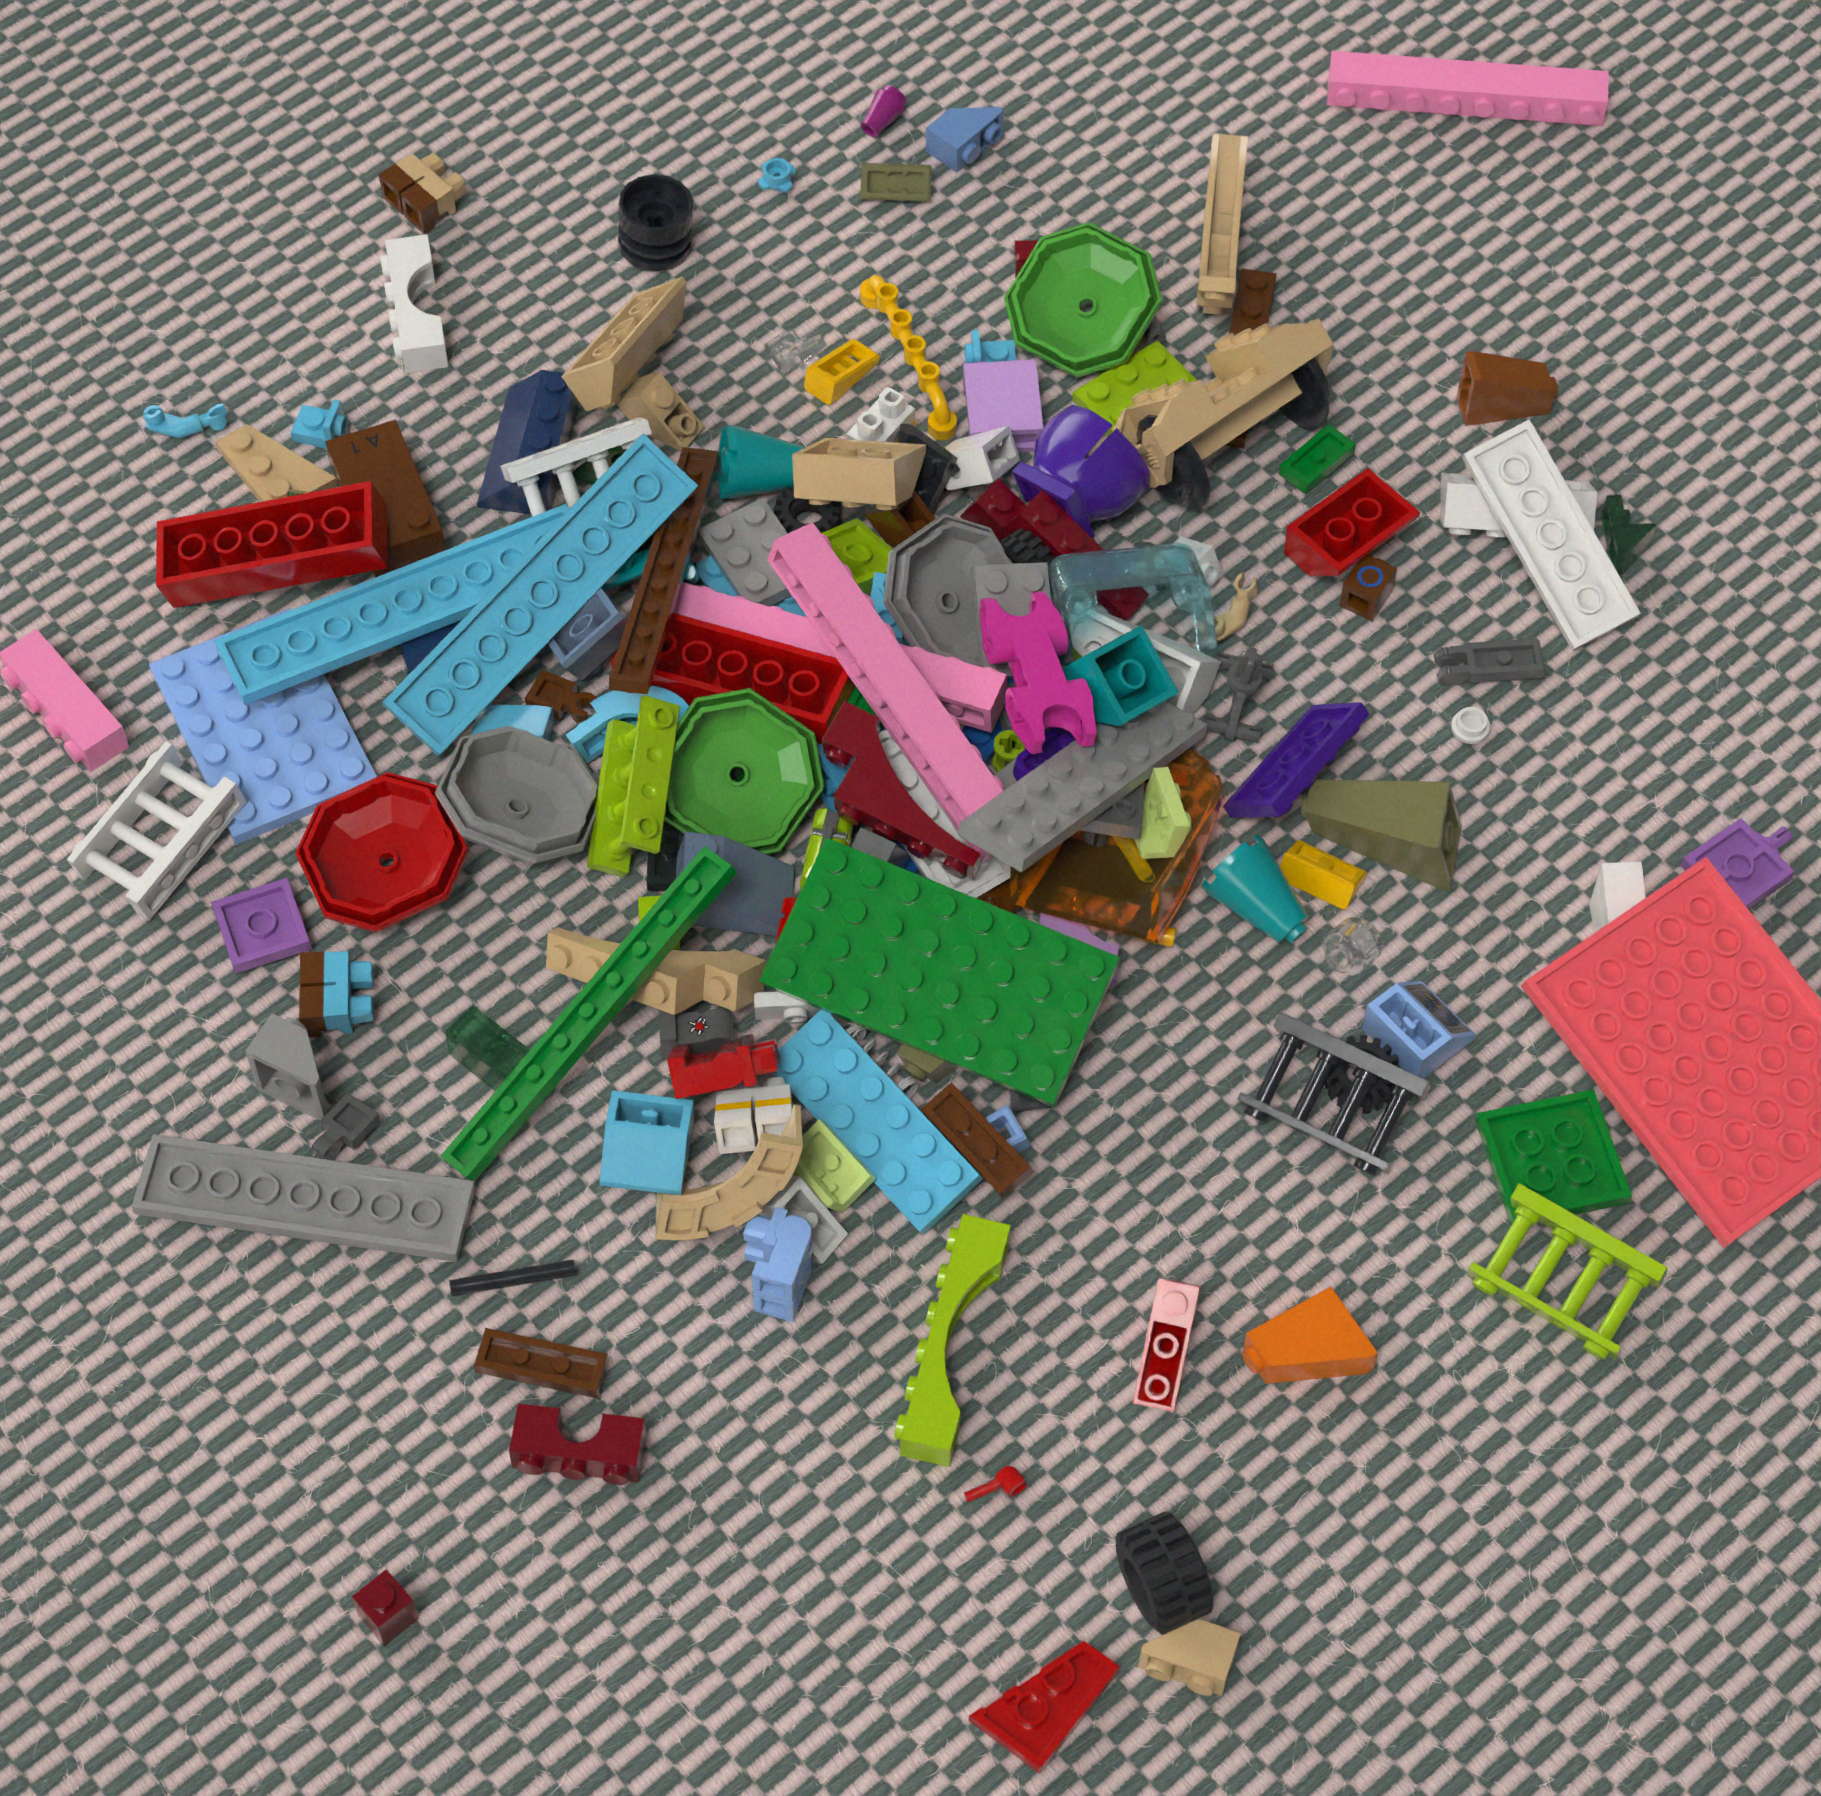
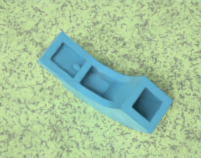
M651 686L648 695L613 690L590 702L597 713L578 724L566 736L585 763L588 764L603 753L607 724L611 720L616 719L637 725L640 699L643 695L680 705L678 722L689 708V705L677 694L657 686Z

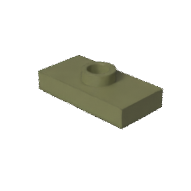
M861 163L860 199L931 201L932 165Z

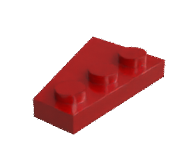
M1082 1641L1042 1667L1035 1676L1018 1687L1015 1685L1002 1693L1001 1698L987 1707H981L970 1714L969 1722L1040 1774L1119 1673L1120 1666L1086 1641Z

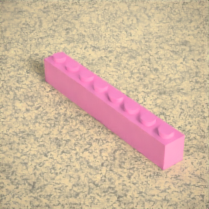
M1332 51L1328 74L1327 105L1603 126L1608 105V71Z

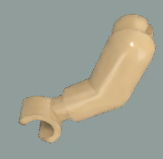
M1243 573L1239 574L1234 582L1236 597L1232 598L1229 611L1216 618L1215 616H1210L1205 620L1204 633L1209 640L1220 642L1243 628L1246 624L1250 607L1249 600L1255 598L1258 593L1255 576L1251 586L1248 589L1241 590L1245 578Z

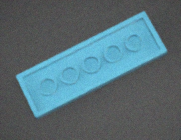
M820 1010L778 1050L781 1063L778 1065V1071H774L777 1077L784 1078L785 1084H790L791 1092L817 1120L825 1121L876 1177L873 1182L923 1235L983 1179L974 1167L830 1013Z

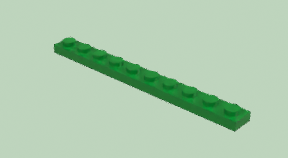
M706 846L698 852L440 1155L446 1162L468 1180L475 1182L737 874L733 866Z

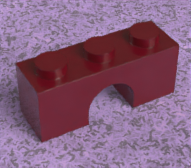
M518 1403L509 1447L512 1468H518L519 1471L530 1475H539L543 1471L560 1473L563 1477L572 1480H581L585 1476L602 1478L605 1482L614 1485H624L628 1481L639 1483L647 1439L645 1418L602 1413L601 1424L597 1434L588 1441L576 1443L562 1436L563 1421L560 1408Z

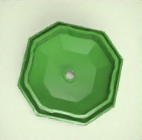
M1090 222L1040 237L1004 297L1016 346L1076 378L1127 363L1163 303L1151 254ZM1084 304H1093V308L1089 312L1081 311Z
M751 688L695 698L677 724L664 820L684 834L686 831L725 836L764 854L780 852L825 788L815 733ZM733 767L743 768L745 776L741 781H733L730 778V770Z

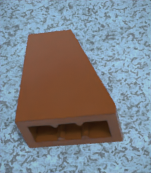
M1476 351L1465 352L1456 396L1465 426L1550 414L1553 399L1558 396V386L1555 377H1550L1546 363Z

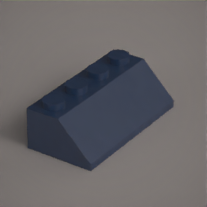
M540 370L509 387L477 501L479 508L532 515L522 486H518L517 482L511 483L506 481L501 465L570 441L580 402L561 377L564 374L563 372ZM552 470L538 474L539 480L536 481L546 511L551 510L559 484L558 476L553 474Z

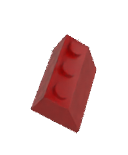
M1367 468L1287 526L1284 554L1309 576H1339L1419 518L1420 511Z

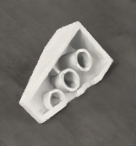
M1076 602L1066 631L1068 643L1083 657L1138 626L1083 603ZM1144 628L1179 692L1165 701L1193 715L1208 697L1221 661Z

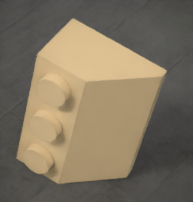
M824 438L792 454L794 498L808 499L809 504L825 505L831 503V501H841L843 507H861L864 503L876 504V509L879 510L896 509L898 504L911 498L926 454V444Z

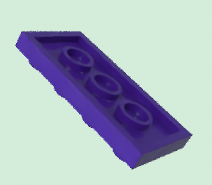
M1363 703L1312 705L1226 801L1223 807L1231 818H1277L1286 814L1292 808V802L1296 797L1314 783L1315 776L1324 765L1329 764L1336 758L1338 749L1345 741L1358 733L1360 730L1359 725L1369 715Z

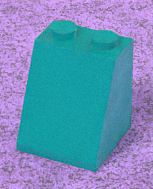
M1142 625L1062 668L1066 680L1080 678L1086 680L1093 696L1095 722L1120 726L1179 693Z

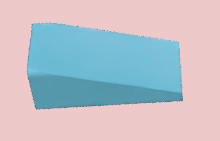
M488 705L476 717L471 734L512 726L517 729L526 730L532 735L549 741L555 722L553 708L540 705Z

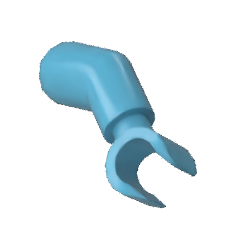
M224 404L215 405L205 414L199 416L198 414H193L184 418L163 413V410L157 405H151L143 412L146 427L150 431L178 439L204 431V427L209 425L213 430L217 431L224 429L227 424L225 418L227 410Z

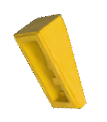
M853 338L807 367L804 389L825 404L831 405L880 362L881 356ZM850 355L853 356L854 358H856L857 360H859V362L855 361L854 359L850 358L849 356H850Z

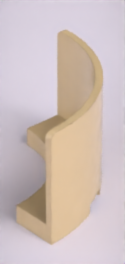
M793 1105L790 1118L781 1135L761 1132L759 1142L749 1161L730 1179L702 1188L682 1190L681 1195L657 1193L655 1239L692 1240L709 1237L710 1232L718 1231L731 1225L738 1227L762 1212L763 1206L779 1190L782 1192L799 1162L803 1149L801 1106Z

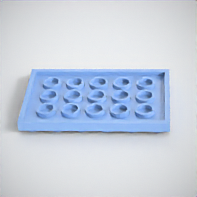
M290 608L149 663L155 682L205 784L215 787L225 776L237 784L247 801L227 826L235 845L313 814L318 804L377 777L324 674L249 704H243L216 649L214 640L291 610Z

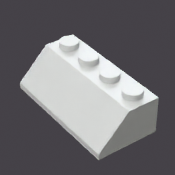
M1441 473L1440 522L1443 527L1449 528V533L1470 535L1472 529L1486 530V535L1507 537L1472 475ZM1565 480L1594 531L1597 491L1589 482Z

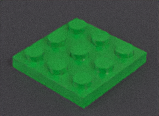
M1594 1089L1476 1114L1475 1123L1510 1225H1512L1517 1217L1514 1214L1516 1208L1511 1206V1196L1519 1183L1574 1215L1630 1203L1632 1194Z

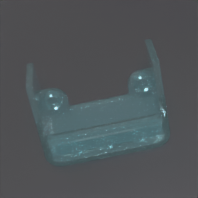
M1173 543L1063 554L1056 557L1048 566L1051 602L1061 614L1068 636L1067 654L1058 656L1062 668L1074 662L1070 625L1085 623L1094 616L1097 610L1096 591L1170 584L1171 597L1174 604L1182 611L1193 612L1197 650L1207 655L1217 647L1210 587L1194 551L1185 544Z

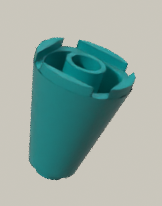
M726 425L722 429L718 448L719 461H721V473H717L720 498L733 499L781 491L786 488L793 489L792 454L806 447L735 425Z
M1259 834L1252 836L1255 843L1253 846L1250 847L1246 842L1238 846L1214 868L1212 873L1217 878L1211 885L1205 879L1201 888L1206 894L1279 944L1285 940L1292 944L1307 931L1308 927L1304 923L1309 917L1267 843Z

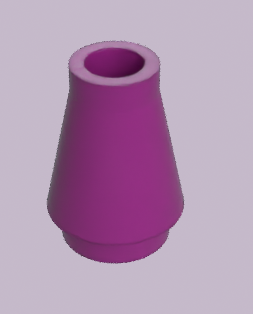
M885 85L882 89H878L865 119L860 124L861 129L873 138L878 137L882 130L904 113L905 104L907 103L904 94L891 85Z

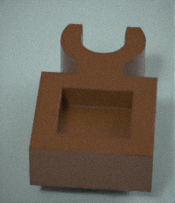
M542 670L525 697V705L552 707L555 719L560 720L564 712L571 714L572 719L580 724L588 719V712L580 710V708L588 706L594 709L590 702L597 697L589 692L577 693L575 682Z

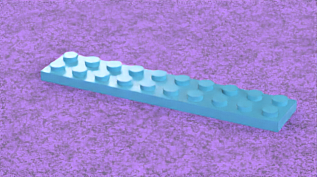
M643 433L382 702V705L439 757L581 607L692 494L698 485Z
M561 505L214 640L216 649L243 704H249L462 620L569 510L567 505Z

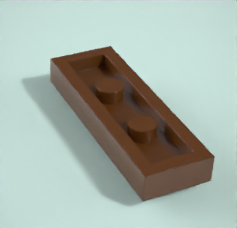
M952 1082L921 1108L923 1114L1002 1199L1034 1172L1031 1166Z
M485 1328L474 1363V1369L476 1373L598 1399L609 1359L607 1353Z

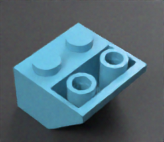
M612 1090L605 1123L600 1186L681 1195L694 1129L693 1100Z

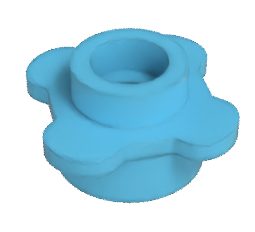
M772 158L762 165L763 176L758 180V185L761 189L780 190L781 192H788L792 189L791 178L796 174V168L792 164H789L782 158Z

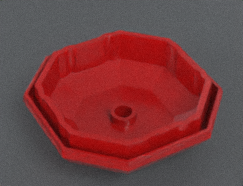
M386 772L316 806L295 854L325 919L377 933L449 899L470 850L435 795L438 785ZM394 860L390 866H382L386 861Z

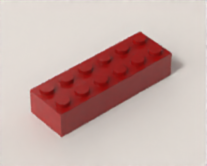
M372 481L157 521L156 587L173 608L388 568L387 504Z
M677 613L672 615L651 686L661 687L677 694L689 706L697 697L751 688L813 731L817 745H822L824 734L844 700L849 701L856 686L835 657ZM617 651L611 661V667L613 666Z

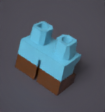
M348 951L300 952L299 1020L306 1027L309 1038L320 1037L323 1030L339 1029L343 1033L353 1034V1024L374 1021L372 995L353 996V989L374 987L372 962L350 961Z

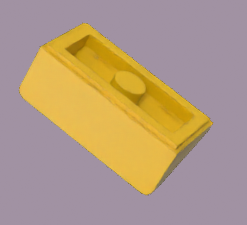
M1297 840L1284 854L1280 864V868L1290 885L1343 910L1350 905L1367 876L1366 871L1301 840Z

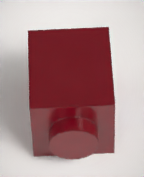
M387 1569L351 1596L357 1615L383 1646L387 1645L419 1619L413 1599Z

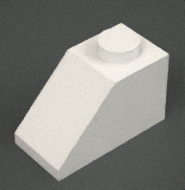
M792 1175L782 1192L779 1190L763 1206V1211L759 1213V1215L772 1218L775 1208L778 1207L788 1210V1216L795 1215L806 1219L812 1230L811 1258L820 1264L824 1263L848 1235L845 1229L799 1176Z

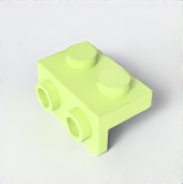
M1169 767L1153 768L1143 796L1142 830L1140 839H1135L1138 851L1143 859L1178 857L1186 836L1191 832V817L1188 812L1184 811L1180 800L1179 785L1174 783Z
M819 1119L802 1136L803 1149L793 1175L801 1177L826 1208L843 1213L873 1183L876 1177L829 1125Z

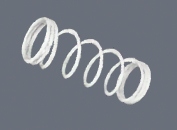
M856 1024L846 1030L849 1034L854 1032L852 1037L858 1044L866 1034V1028ZM877 1039L868 1042L863 1049L868 1052L874 1047ZM888 1051L883 1052L875 1060L878 1065L886 1059ZM900 1064L894 1065L887 1072V1075L889 1077L894 1075L899 1070ZM908 1076L897 1084L902 1091L913 1084L905 1093L909 1099L918 1088V1082L912 1079V1076Z

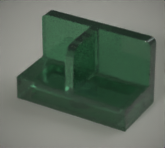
M474 1005L467 1009L444 1031L449 1054L494 1091L497 1090L530 1051L529 1048Z

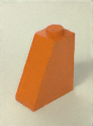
M1331 1286L1247 1332L1242 1351V1357L1248 1369L1254 1374L1258 1372L1266 1384L1368 1374L1374 1370L1378 1355L1376 1349Z

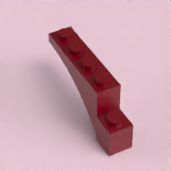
M998 478L982 491L960 515L964 520L990 527L999 542L1016 529L1021 528L1025 532L1029 530L1033 533V538L1038 536L1042 540L1041 545L1043 547L1047 545L1051 550L1048 554L1055 557L1057 562L1054 565L1059 567V574L1085 591L1117 618L1125 621L1128 620L1149 596L1043 489L1024 504Z
M844 700L822 738L823 753L826 754V758L838 767L846 768L847 765L850 766L833 796L835 810L838 811L839 817L853 825H858L860 822L872 828L873 833L892 842L896 840L906 845L907 850L917 858L922 860L931 858L941 863L942 868L955 877L962 878L965 875L974 880L981 868V854L942 829L915 803L900 783L886 757L878 736L880 733L879 717Z

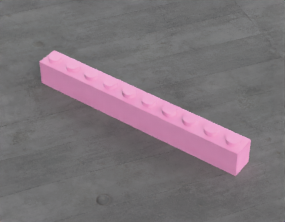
M812 522L775 539L767 561L877 717H879V720L953 825L959 830V824L962 820L1004 791L1002 782L997 776L992 775L984 764L978 748L970 744L962 733L956 717L947 712L939 700L936 689L930 683H927L920 674L914 658L903 650L896 640L892 627L883 622L876 612L871 598L866 593H863L854 581L849 567L841 563L832 550V545L827 536L821 534ZM964 839L970 848L981 854V864L994 857Z
M682 582L673 613L835 657L807 616L804 617L786 612L777 606L769 607L751 602L742 596L734 597L716 592L707 586L699 587ZM900 644L903 650L914 658L917 669L925 681L936 689L940 702L949 714L954 715L960 724L992 733L1005 704L1007 674L1000 673L991 667L983 668L965 663L956 657H944L930 653L921 647H909Z

